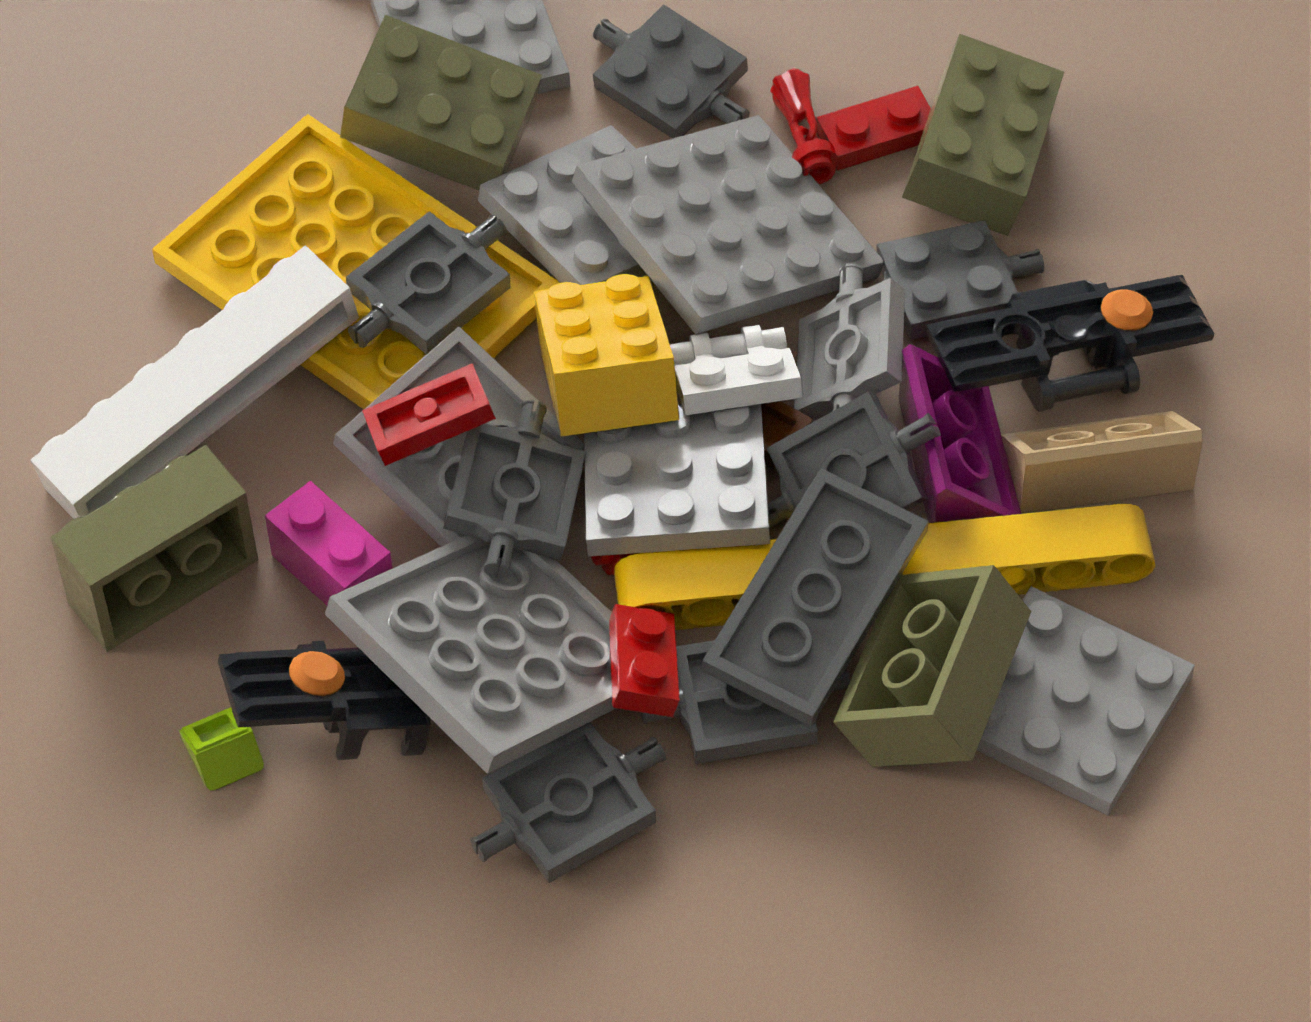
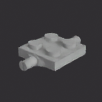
M846 264V268L842 266L839 270L840 284L839 293L836 298L823 309L799 319L797 369L801 376L802 398L795 399L794 409L815 421L868 391L876 394L901 383L905 289L892 278L869 288H862L864 269L858 264Z

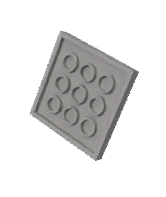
M759 115L576 165L572 183L695 334L837 291L840 284L839 270L842 266L846 268V264H858L864 269L863 282L879 278L883 267V260L813 177L810 174L803 176L801 165L791 158L792 153Z
M466 535L330 596L325 615L488 774L616 709L612 705L609 619L612 612L554 558L524 550H514L509 576L500 579L496 578L500 558H498L493 577L489 576L484 571V565L487 561L491 543Z

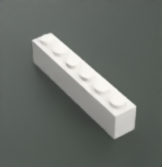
M306 245L291 257L280 260L273 266L267 276L248 291L232 297L221 312L203 326L194 328L186 333L179 344L158 361L141 368L133 380L112 397L96 403L90 409L87 416L63 435L50 439L43 446L40 453L31 459L44 489L75 519L86 516L112 501L123 489L137 486L161 472L171 461L188 454L355 322L359 316L350 287Z

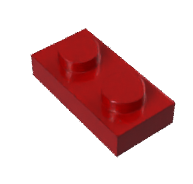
M914 86L816 117L817 134L820 139L827 140L833 144L838 157L836 170L839 171L918 146L931 107L919 86Z
M473 363L362 410L377 451L385 466L496 419Z
M615 604L609 619L613 708L673 717L680 701L674 614L655 611L649 608Z

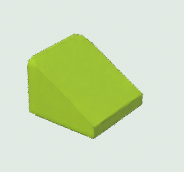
M231 707L184 726L179 730L180 736L203 783L210 791L238 781L264 768V762L253 730L250 727L238 728Z

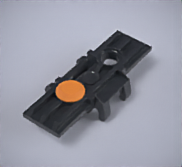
M1183 275L1109 288L1106 282L1094 284L1086 279L1014 293L1006 309L927 324L925 330L954 392L1022 380L1021 385L1038 412L1052 409L1056 402L1115 390H1120L1123 394L1138 392L1140 388V374L1133 357L1212 341L1215 334ZM1009 334L1019 335L1016 342L1018 349L1008 346L1002 340V337ZM1081 348L1091 366H1094L1095 369L1107 368L1049 380L1047 376L1049 375L1055 355Z
M312 641L311 644H300L296 649L219 654L217 662L238 728L323 722L325 730H328L329 733H339V742L336 746L337 760L358 759L363 740L369 730L404 729V737L401 742V753L403 756L422 755L426 748L431 725L430 717L358 647L327 649L324 641Z

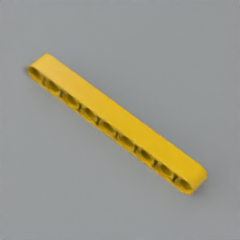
M1113 504L928 523L927 533L902 575L994 565L1015 592L1021 595L1026 594L1031 586L1042 592L1132 583L1146 578L1153 572L1156 565L1143 510L1139 506L1132 504ZM771 539L770 544L646 552L629 555L621 559L614 568L618 604L673 613L675 630L725 625L777 539Z

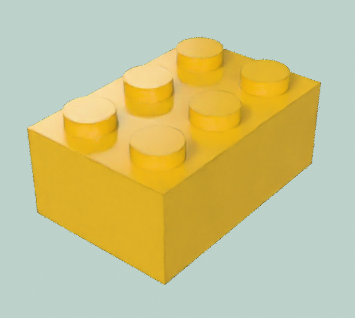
M621 274L609 278L606 282L584 285L563 282L551 286L548 290L534 291L540 353L561 437L679 420L674 357L649 276L636 277L634 275Z

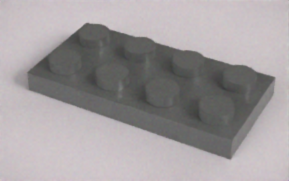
M820 468L704 657L702 671L812 727L926 535L929 521Z

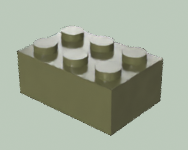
M385 15L344 106L340 137L473 189L480 190V184L507 173L535 107L542 75Z
M959 34L942 73L902 198L970 223L985 220L989 230L1008 236L1026 199L1064 71Z
M204 445L188 456L184 455L174 459L161 472L137 486L123 489L112 501L86 516L71 520L61 531L51 536L68 604L106 652L259 560L246 492L207 445Z
M994 565L901 575L879 612L833 723L872 767L972 761L1031 610Z

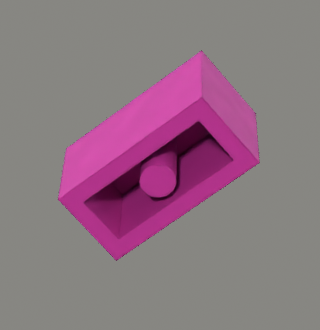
M312 481L306 483L265 515L272 556L326 606L330 596L393 569L391 552Z

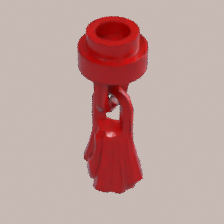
M792 68L774 77L770 92L772 93L774 104L785 116L793 139L797 143V148L794 150L791 158L801 165L803 176L810 174L818 184H823L834 176L838 165V157L833 144L827 140L819 139L816 135L817 121L812 108L809 74L802 72L801 69ZM804 119H806L809 129L804 126H799L798 123H801Z

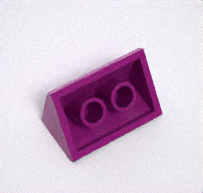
M912 344L908 345L902 350V380L899 385V403L905 427L929 413L936 422L933 426L938 427L941 436L935 437L911 451L917 477L928 497L927 500L923 501L929 523L1021 514L989 386L954 392L939 358Z

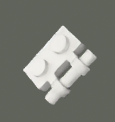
M760 325L741 328V334L709 338L708 333L690 335L689 342L670 344L674 357L676 388L685 416L802 398L801 376L791 350L787 348L783 327L761 330Z

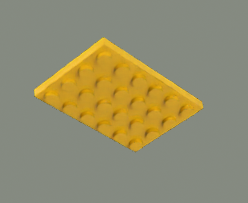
M307 114L159 242L152 251L154 261L158 266L223 310L232 297L248 291L267 276L277 262L291 257L305 245L347 284V275L429 211L449 227L464 231L465 233L472 232L477 226ZM498 240L485 251L491 260L510 274L511 288L461 328L492 358L498 355L537 318L534 291L548 290L551 286L559 283L558 280ZM352 295L359 318L300 365L359 407L365 409L427 354L402 334L391 329H385L370 341L366 347H359V344L354 343L351 339L348 328L355 325L371 311Z

